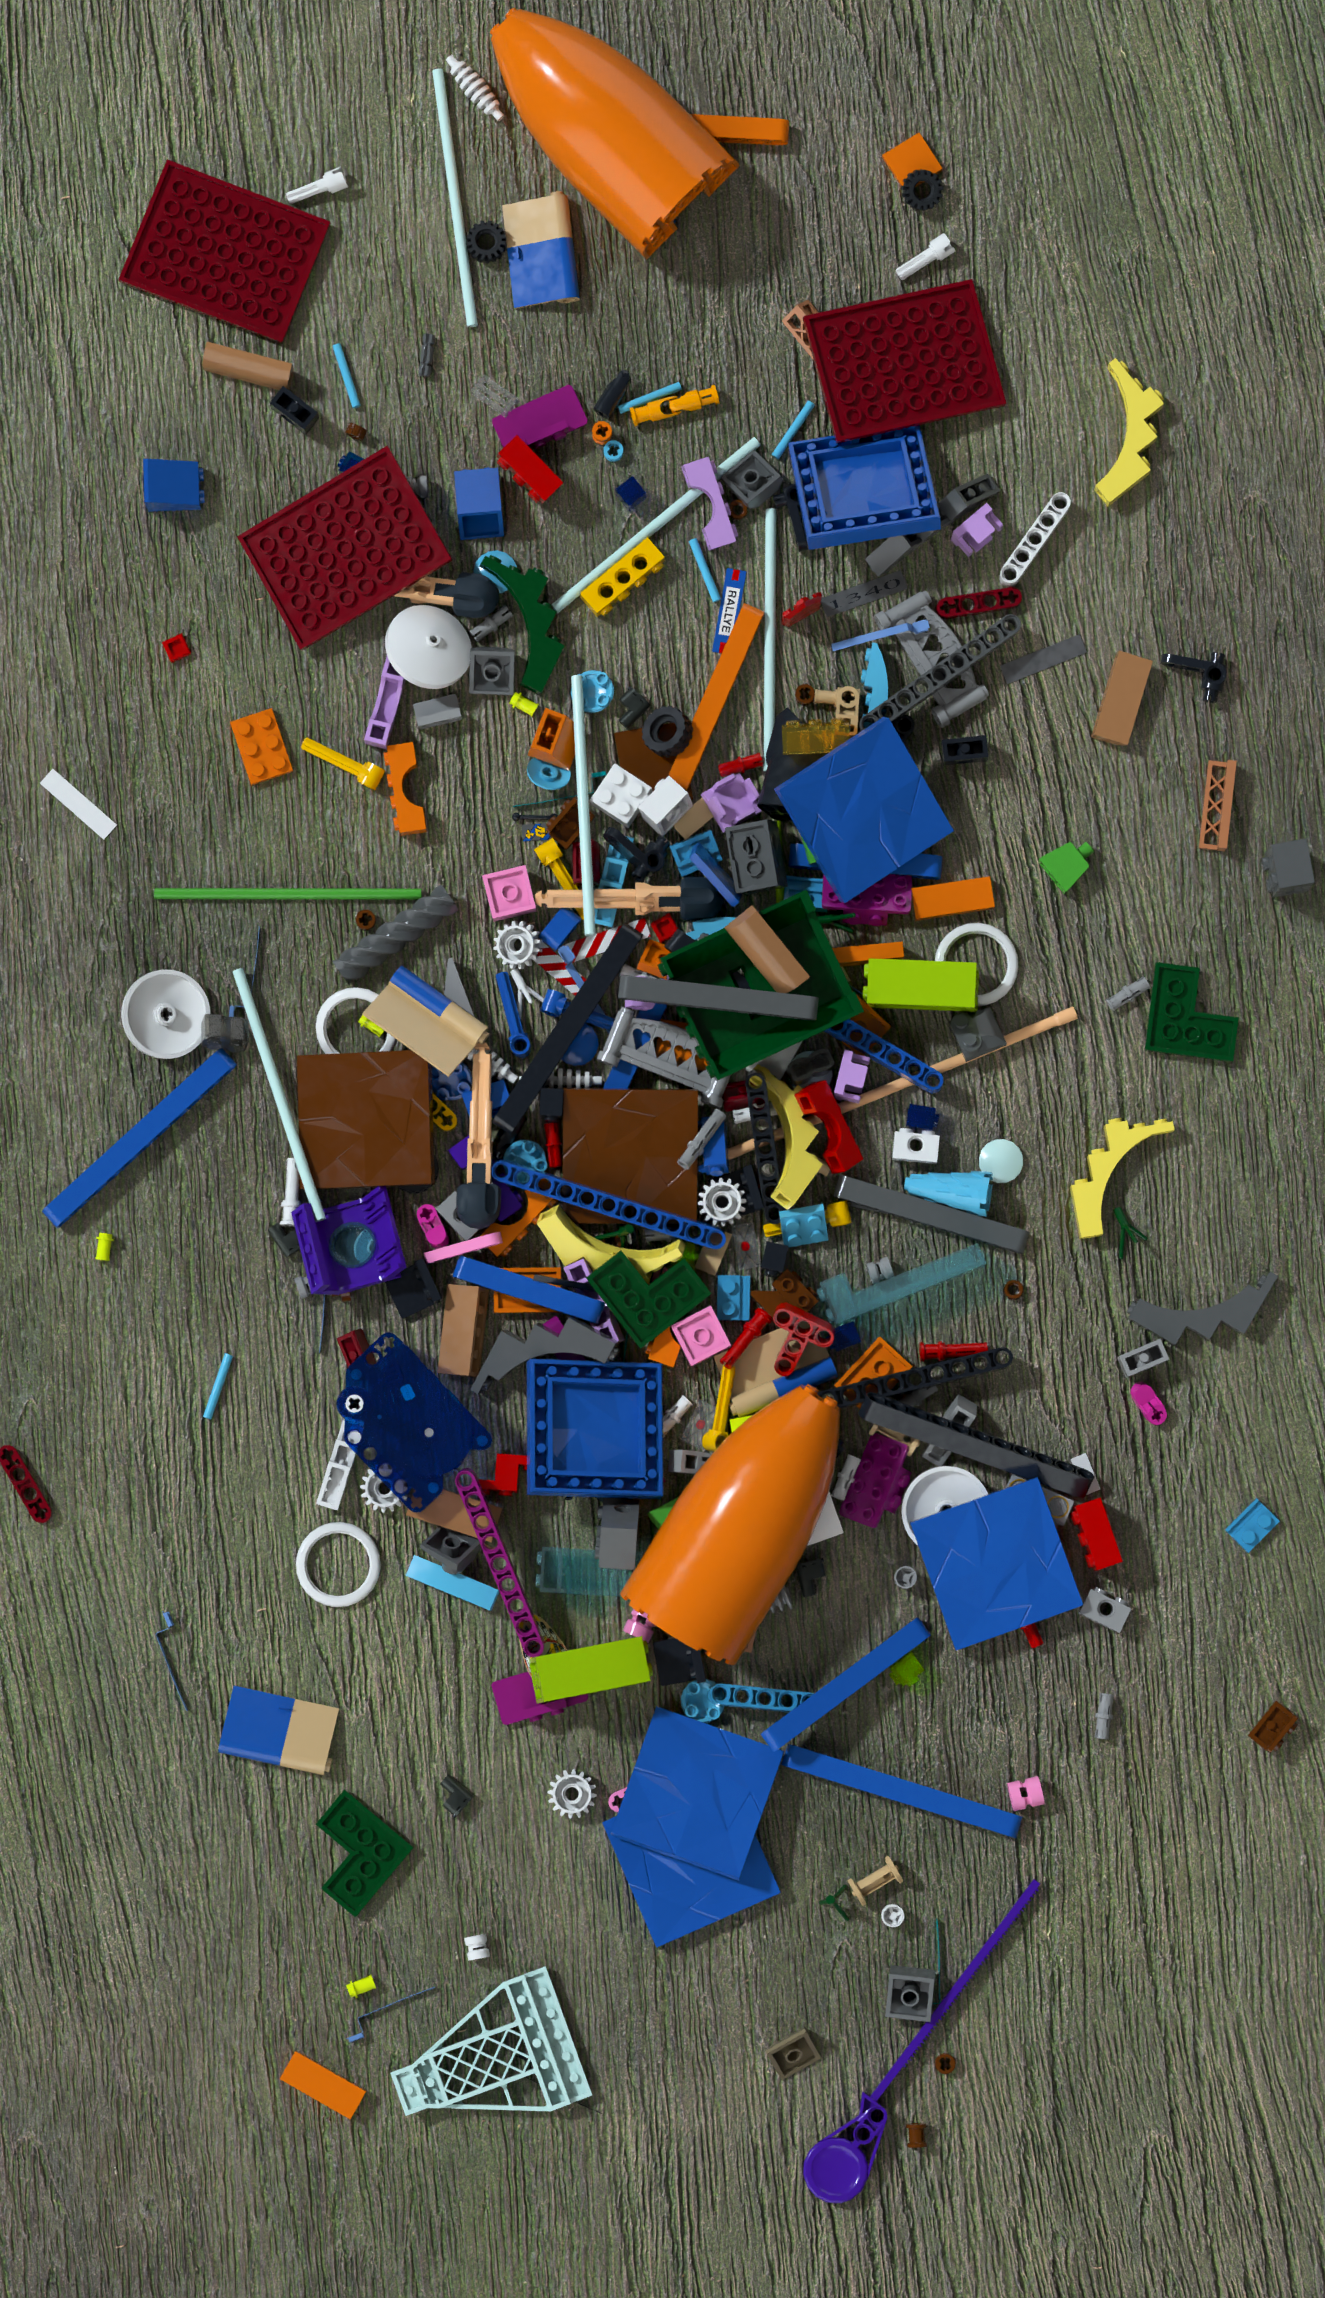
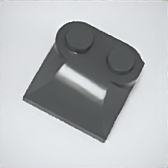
M755 450L750 452L721 477L722 481L749 509L757 508L779 490L783 481L781 475Z
M505 647L471 648L469 694L514 695L515 650Z
M990 1007L969 1014L958 1013L948 1022L966 1062L1007 1045Z
M439 1526L420 1544V1548L440 1561L445 1572L459 1574L476 1558L481 1545L478 1538Z

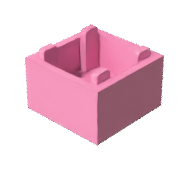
M526 865L482 875L493 922L537 912Z
M711 1306L671 1325V1329L691 1367L731 1347Z

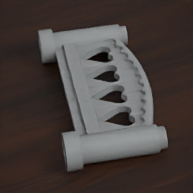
M920 591L888 611H880L874 615L875 622L880 630L905 623L912 624L916 622L919 616H923L928 620L931 626L930 632L915 634L911 631H905L895 634L920 676L936 665L941 654L945 653L949 656L962 647L950 627L929 607V603L932 600L927 591ZM930 635L937 636V642L941 643L943 647L941 651H922ZM952 660L954 667H962L959 660ZM972 667L960 675V680H963L966 684L963 689L945 688V685L933 694L938 705L932 708L931 712L941 728L949 725L950 720L983 702L989 696V692L983 684L980 686L976 684ZM934 673V676L937 680H944V675L942 673Z
M621 1007V1010L616 1015L603 1051H599L596 1060L616 1068L619 1061L623 1060L693 1089H698V1091L703 1092L700 1099L702 1103L721 1109L724 1101L722 1096L731 1075L718 1081L715 1078L711 1079L707 1070L698 1075L695 1063V1055L697 1054L695 1047L698 1045L695 1038L690 1039L685 1029L672 1024L650 1019L634 1018V1011ZM634 1029H640L642 1033L647 1032L651 1036L650 1040L637 1050L633 1038ZM656 1037L671 1043V1048L658 1058H656L653 1043ZM680 1045L683 1049H690L692 1056L677 1067L674 1048Z

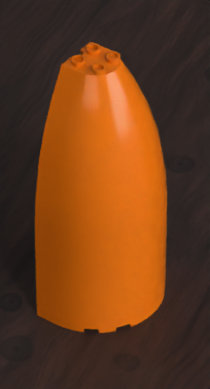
M512 8L506 14V19L501 24H496L491 29L490 34L492 35L491 42L499 70L518 114L544 153L566 180L647 260L678 229L673 220L702 191L710 197L740 166L739 163L656 80L605 41L576 26L523 9L517 10Z
M810 1384L806 1386L800 1385L775 1399L749 1417L720 1444L680 1494L620 1592V1596L627 1601L628 1598L631 1600L629 1605L640 1614L647 1613V1618L651 1623L697 1651H701L702 1648L707 1650L705 1654L717 1661H721L723 1658L726 1659L725 1663L728 1665H735L797 1566L812 1537L828 1497L838 1449L840 1408L837 1406L838 1402L833 1398L826 1396L824 1399L817 1395L819 1390Z

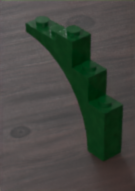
M492 555L489 557L485 556L479 567L496 577L508 589L517 602L524 618L528 635V656L520 686L540 695L565 646L561 644V639L553 635L545 636L556 614V611L552 610L553 606L544 601H541V603L537 602L548 578L544 576L545 572L534 567L533 570L528 568L525 575H522V571L517 567L510 565L508 568L501 564L502 560Z

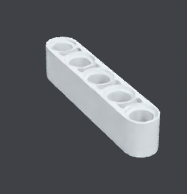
M1059 492L1050 499L1002 567L999 580L1003 586L1013 587L1019 582L1067 514L1071 504L1067 494ZM1056 500H1063L1066 507L1059 509L1054 505V502ZM1051 518L1053 525L1050 527L1044 526L1042 519ZM1036 535L1040 538L1041 542L1034 545L1029 541V537ZM1024 553L1028 556V561L1019 562L1016 556ZM1012 571L1016 578L1014 580H1007L1004 577V573Z

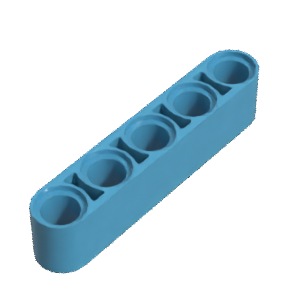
M717 1684L709 1690L708 1698L712 1704L719 1706L789 1713L800 1705L805 1698H809L814 1693ZM717 1688L722 1689L725 1693V1697L721 1701L717 1700L714 1696V1691ZM738 1691L746 1693L747 1700L745 1703L737 1700L736 1695ZM761 1693L769 1696V1703L767 1705H762L759 1702V1695ZM783 1695L791 1698L792 1703L790 1707L782 1705L781 1698Z

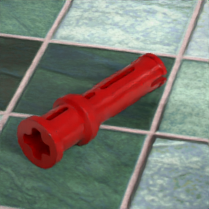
M757 1308L752 1319L743 1325L744 1331L720 1359L721 1364L726 1363L724 1367L731 1369L753 1339L761 1336V1331L766 1324L772 1322V1317L765 1310Z
M938 1341V1344L919 1342L920 1362L930 1359L943 1361L945 1358L964 1357L988 1351L987 1342L945 1344L942 1341Z

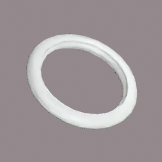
M967 923L956 927L944 937L936 951L935 961H946L950 947L963 936L983 934L996 940L1004 949L1008 966L1002 983L996 989L984 995H978V1006H985L998 1001L1012 988L1018 973V955L1011 940L1000 929L989 924Z
M358 987L346 988L337 991L327 998L318 1012L315 1026L318 1042L325 1054L339 1053L330 1043L326 1028L327 1019L334 1007L342 1001L356 998L372 1003L377 998V993ZM387 1033L386 1041L379 1052L393 1051L397 1039Z
M344 1522L327 1523L310 1532L302 1541L296 1558V1573L305 1592L315 1601L332 1607H345L364 1599L375 1587L381 1569L380 1554L371 1536L363 1529ZM334 1533L348 1534L356 1538L363 1544L369 1556L370 1567L365 1582L353 1593L343 1596L328 1595L320 1591L311 1581L307 1571V1560L311 1548L324 1536Z

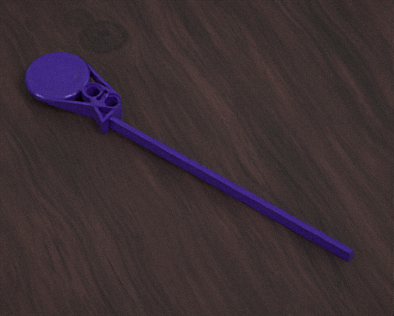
M1035 1879L1031 1881L942 1999L941 2003L933 2011L931 2021L924 2023L872 2094L868 2096L862 2091L859 2115L820 2140L809 2150L804 2160L803 2176L807 2187L815 2197L827 2203H843L852 2200L863 2190L887 2121V2112L877 2103V2100L901 2068L906 2067L905 2063L909 2064L907 2060H911L910 2056L914 2057L913 2053H916L915 2050H919L918 2046L922 2047L920 2043H924L923 2039L927 2040L925 2036L929 2037L928 2032L932 2033L930 2030H934L933 2026H937L935 2023H939L938 2019L942 2020L941 2016H944V2012L947 2013L946 2009H949V2005L952 2006L951 2002H954L953 1999H957L956 1995L960 1996L959 1992H962L961 1989H965L964 1985L968 1986L966 1982H970L969 1978L973 1979L971 1975H975L974 1971L978 1972L976 1969H980L979 1965H982V1961L985 1962L984 1958H987L986 1955H990L989 1951L993 1952L992 1948H995L994 1945H998L997 1941L1001 1942L999 1938H1003L1002 1934L1006 1935L1005 1931H1008L1007 1928H1011L1009 1925H1013L1012 1921H1016L1014 1918H1018L1017 1914L1021 1915L1020 1911H1023V1907L1026 1908L1025 1904H1028L1027 1901H1031L1030 1897L1034 1898L1032 1894H1036L1035 1891H1038L1037 1888L1040 1885ZM875 2109H880L883 2112V2118L879 2122L871 2119V2112ZM858 2121L853 2129V2142L845 2138L833 2137ZM862 2127L867 2128L870 2132L866 2140H860L857 2137V2131ZM877 2136L868 2165L865 2154L858 2146L870 2143Z

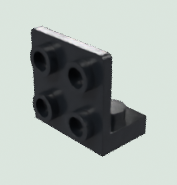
M752 1165L709 1179L710 1186L712 1179L715 1183H719V1178H722L725 1183H727L728 1179H731V1185L733 1186L737 1183L739 1184L737 1190H744L745 1192L741 1199H746V1203L741 1204L745 1208V1212L739 1211L738 1214L740 1216L764 1209ZM723 1196L718 1197L715 1201L719 1208H725L729 1204L728 1199Z
M423 1258L401 1271L400 1278L385 1282L402 1319L443 1301Z
M676 1638L653 1642L661 1686L696 1680L697 1683L706 1682L700 1650L697 1651Z

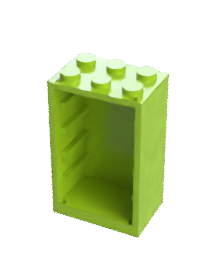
M869 958V964H864V977L868 980V986L863 987V999L871 1008L978 1011L979 966L976 962Z
M642 1636L529 1659L536 1703L651 1681L650 1676H653L652 1665L647 1663L645 1655L649 1653L647 1641H643Z

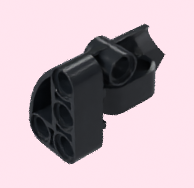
M788 707L776 716L766 752L768 767L757 807L774 820L782 822L793 821L774 788L830 752V749Z

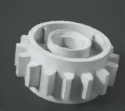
M512 921V926L504 924L505 929L498 930L499 936L494 938L497 946L493 948L499 953L496 957L503 959V965L510 963V968L515 969L517 965L519 969H524L525 964L532 966V960H538L537 954L542 952L539 944L543 941L538 939L540 932L533 931V925L529 924L526 927L525 921H521L519 924L517 921ZM517 939H520L522 942V947L519 951L514 947Z
M719 1178V1183H715L712 1179L710 1187L703 1186L706 1192L699 1193V1196L703 1198V1201L698 1202L699 1206H703L700 1214L706 1213L705 1221L707 1222L712 1219L713 1226L717 1222H721L722 1227H725V1222L728 1221L733 1225L734 1218L741 1219V1216L738 1214L739 1211L745 1212V1208L741 1206V1204L746 1203V1199H741L745 1192L744 1190H737L739 1187L738 1183L734 1186L731 1185V1179H728L727 1183L723 1182L722 1178ZM718 1197H726L729 1202L728 1206L719 1208L715 1203Z
M385 1463L384 1467L380 1469L378 1465H375L376 1471L373 1472L368 1469L369 1477H362L366 1483L365 1485H360L361 1489H365V1493L361 1497L368 1498L365 1503L367 1506L371 1503L374 1504V1511L381 1507L382 1513H385L386 1508L393 1512L394 1505L401 1507L400 1500H407L404 1492L409 1491V1488L404 1487V1484L408 1482V1479L401 1478L404 1474L403 1471L395 1472L396 1466L388 1469V1464ZM382 1482H388L391 1485V1490L388 1494L383 1495L379 1492L378 1487Z
M573 1769L571 1774L568 1775L567 1771L564 1770L562 1778L556 1775L555 1777L558 1781L556 1783L550 1782V1785L554 1788L547 1793L553 1795V1798L548 1801L549 1803L554 1802L556 1804L553 1808L554 1811L557 1809L561 1810L560 1816H563L566 1812L569 1819H571L573 1813H576L579 1818L581 1817L582 1810L586 1813L589 1812L588 1805L594 1806L591 1798L597 1797V1794L592 1793L591 1790L596 1786L589 1785L592 1778L584 1779L583 1771L576 1775V1771ZM574 1787L578 1790L579 1796L576 1800L567 1799L566 1790L568 1788Z

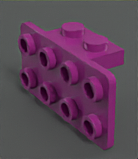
M571 385L561 387L492 419L493 427L503 448L518 435L531 450L540 449L549 441L560 440L567 433L581 428L588 423L587 417Z
M823 874L822 908L843 910V914H856L853 918L843 919L842 923L887 926L888 913H910L912 877L909 875L896 876L895 874H888L848 902L843 903L839 901Z
M877 1433L870 1436L861 1457V1462L853 1477L855 1480L851 1483L840 1508L839 1514L868 1527L876 1528L884 1510L895 1514L901 1504L902 1495L905 1488L909 1485L912 1472L902 1467L909 1451L908 1445Z
M528 1672L494 1681L491 1685L501 1721L504 1725L525 1719L534 1722L543 1719L542 1714L551 1712V1716L564 1713V1708L588 1700V1694L537 1704L532 1677Z

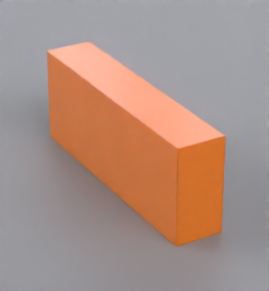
M990 876L911 888L915 921L995 908Z
M903 941L832 948L841 967L869 964V958L904 959Z
M297 2050L280 2077V2080L350 2120L367 2090Z

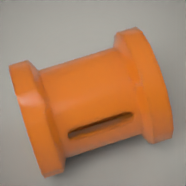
M599 421L594 424L592 437L595 443L605 445L610 441L612 429L609 423ZM602 429L603 432H606V436L602 437L598 430Z

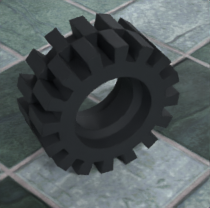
M920 169L914 170L913 173L907 175L906 179L904 178V185L901 186L903 193L901 194L905 198V203L909 204L910 207L918 210H928V208L932 209L935 204L940 202L939 198L943 196L941 194L943 186L940 184L942 183L941 179L937 178L938 175L931 171ZM925 181L930 187V192L927 197L921 199L915 195L914 188L918 182Z
M480 221V224H474L466 238L469 254L471 253L472 258H476L480 263L482 261H485V263H489V261L495 262L497 258L500 259L502 253H505L506 236L502 227L500 228L497 223L492 224V221H488V223ZM489 234L495 239V244L491 249L484 250L479 247L478 239L482 235Z

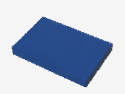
M698 842L693 846L689 859L733 907L740 902L742 894H736L733 879L702 844Z

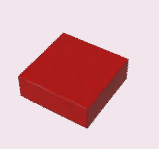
M182 633L162 642L171 663L191 655Z
M670 913L650 923L660 943L669 940L678 929Z

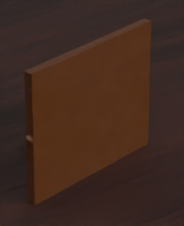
M675 723L664 724L658 733L661 741L667 742L673 738L677 731ZM642 728L614 733L620 767L652 787V791H654L656 784L661 779L668 777L677 756L666 758L655 754L644 744ZM690 784L689 788L684 790L688 792L690 799L693 800Z

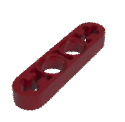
M1008 587L945 597L938 601L936 612L943 619H951L1013 609L1020 605L1022 594L1017 588ZM1009 593H1013L1014 596L1018 597L1014 603H1011L1010 600H1003V605L1000 606L998 594H1002V598H1007ZM986 596H993L996 599V605L987 607L984 604V598ZM965 599H970L974 602L972 610L967 611L962 607V602ZM955 601H959L958 609L960 612L956 613V608H952L948 614H945V611L940 609L944 603H947L948 606H955Z
M11 1445L2 1446L0 1448V1463L31 1517L38 1523L48 1522L52 1517L51 1507L19 1452ZM6 1449L9 1452L13 1451L14 1454L11 1458L14 1462H17V1460L20 1462V1464L12 1466L10 1470H8L7 1466H10L11 1463L8 1459L3 1460L2 1458L5 1455L4 1450ZM17 1468H22L25 1471V1478L21 1481H16L13 1477V1472ZM29 1487L34 1488L37 1492L36 1498L33 1500H27L24 1496L25 1490ZM40 1498L43 1501L38 1503L40 1508L47 1509L48 1511L45 1513V1519L36 1517L38 1513L36 1506H33L32 1509L29 1506L39 1501Z

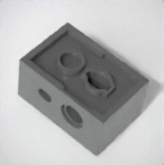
M766 819L725 828L736 894L749 895L788 887L777 821Z
M1307 838L1272 844L1264 854L1262 866L1263 870L1268 872L1266 887L1268 893H1272V898L1307 892L1315 883Z
M604 1498L603 1506H598V1519H602L601 1526H597L595 1559H599V1568L635 1570L640 1500Z

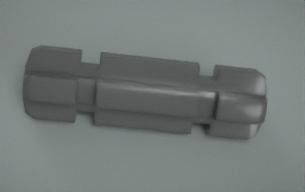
M428 333L423 335L424 345H422L421 366H419V376L422 377L431 376L430 366L433 360L435 335Z

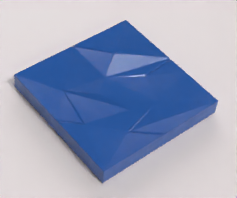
M920 425L837 444L834 436L788 443L789 456L809 550L941 529L940 514Z
M882 717L774 788L839 901L843 903L848 902L954 831L893 724L887 717Z
M529 1359L527 1361V1495L661 1499L663 1497L662 1364Z
M1038 1477L910 1522L956 1651L1083 1606Z
M656 1706L611 1830V1836L739 1881L784 1751L778 1749L773 1752L769 1745Z
M617 1816L602 1822L656 1948L781 1893L756 1835L738 1881L611 1836V1830Z

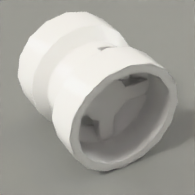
M888 1904L882 1909L881 1919L887 1926L897 1927L904 1920V1912L898 1905Z
M486 1934L464 1938L465 1945L468 1946L469 1950L467 1953L468 1961L490 1957L489 1949L486 1948Z

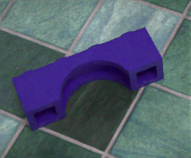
M469 1135L448 1150L461 1170L467 1169ZM492 1176V1184H496L501 1189V1209L497 1219L502 1224L523 1209V1206L520 1204L523 1202V1199L516 1190L512 1193L507 1186L508 1184L497 1181Z

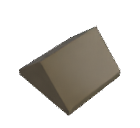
M804 2027L765 2049L781 2080L821 2059Z

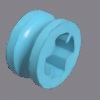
M616 440L608 441L604 446L605 458L611 462L619 461L623 456L622 444ZM614 446V449L618 447V455L613 456L612 454L610 456L608 454L610 452L609 447Z

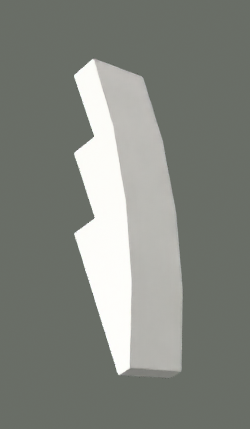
M343 1418L316 1504L338 1511L365 1423Z

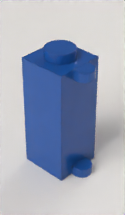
M701 1117V1120L698 1121V1128H702L709 1117ZM725 1119L703 1148L704 1165L699 1166V1172L701 1173L706 1172L707 1175L721 1176L724 1173H729Z

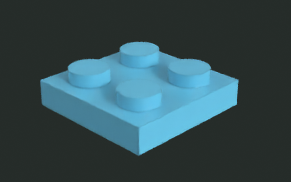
M823 1204L779 1211L783 1244L787 1245L788 1248L828 1241Z

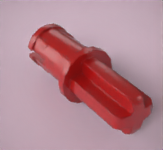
M760 753L743 758L738 756L736 760L719 764L718 770L721 777L739 772L743 774L746 770L762 767V757Z
M558 1123L544 1124L547 1143L545 1147L548 1149L549 1166L552 1168L562 1166L560 1148L562 1142H560Z
M1037 1622L1020 1628L1024 1631L1031 1648H1036L1043 1644L1035 1625Z

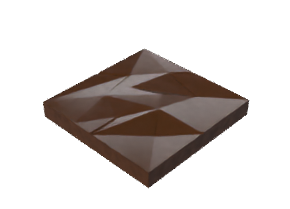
M412 1050L297 1055L299 1138L316 1190L435 1185L432 1065ZM300 1177V1189L305 1190Z
M563 1089L564 1179L697 1220V1158L689 1170L682 1168L677 1161L688 1148V1142L693 1141L698 1134V1089ZM563 1185V1196H570L573 1192L572 1188L568 1185ZM584 1192L581 1195V1199L584 1203H591L594 1200V1196L590 1192ZM605 1199L602 1205L606 1210H612L615 1207V1202L612 1199ZM566 1202L562 1204L563 1211L574 1223L633 1224ZM632 1205L626 1206L624 1209V1214L628 1217H632L637 1213L636 1208ZM650 1212L646 1214L645 1219L648 1223L653 1224L657 1222L658 1216L656 1213ZM670 1219L667 1224H679L676 1219Z

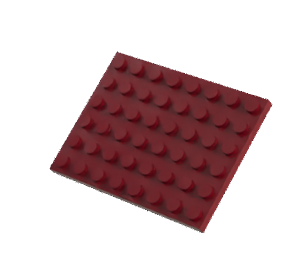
M167 159L118 281L283 344L331 221Z
M972 279L803 316V323L836 444L1006 405Z
M385 446L237 536L299 649L302 651L453 560L389 446Z

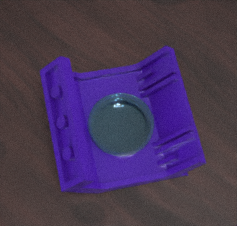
M386 1186L376 1187L361 1199L323 1209L326 1219L320 1222H315L311 1203H303L291 1212L311 1294L340 1295L400 1278V1272L406 1268Z

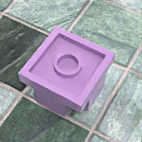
M986 503L953 531L951 541L970 557L973 553L972 548L975 552L982 549L992 540L991 534L995 531V528L999 532L1002 530L1003 524L994 515L992 508Z
M733 773L701 794L723 833L726 827L739 825L762 811L757 807V800L760 796L750 778L744 780L740 773L736 775Z
M844 1050L833 1096L835 1100H846L859 1104L861 1096L844 1091L856 1094L862 1093L868 1067L852 1063V1061L869 1065L870 1057Z

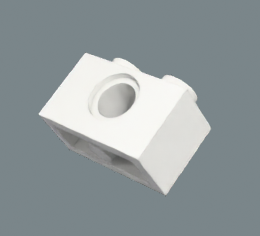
M900 1128L899 1132L895 1131L892 1160L937 1164L940 1136L935 1135V1131L922 1130V1134L913 1133V1129ZM913 1140L920 1141L922 1149L920 1151H913L910 1148V1142Z

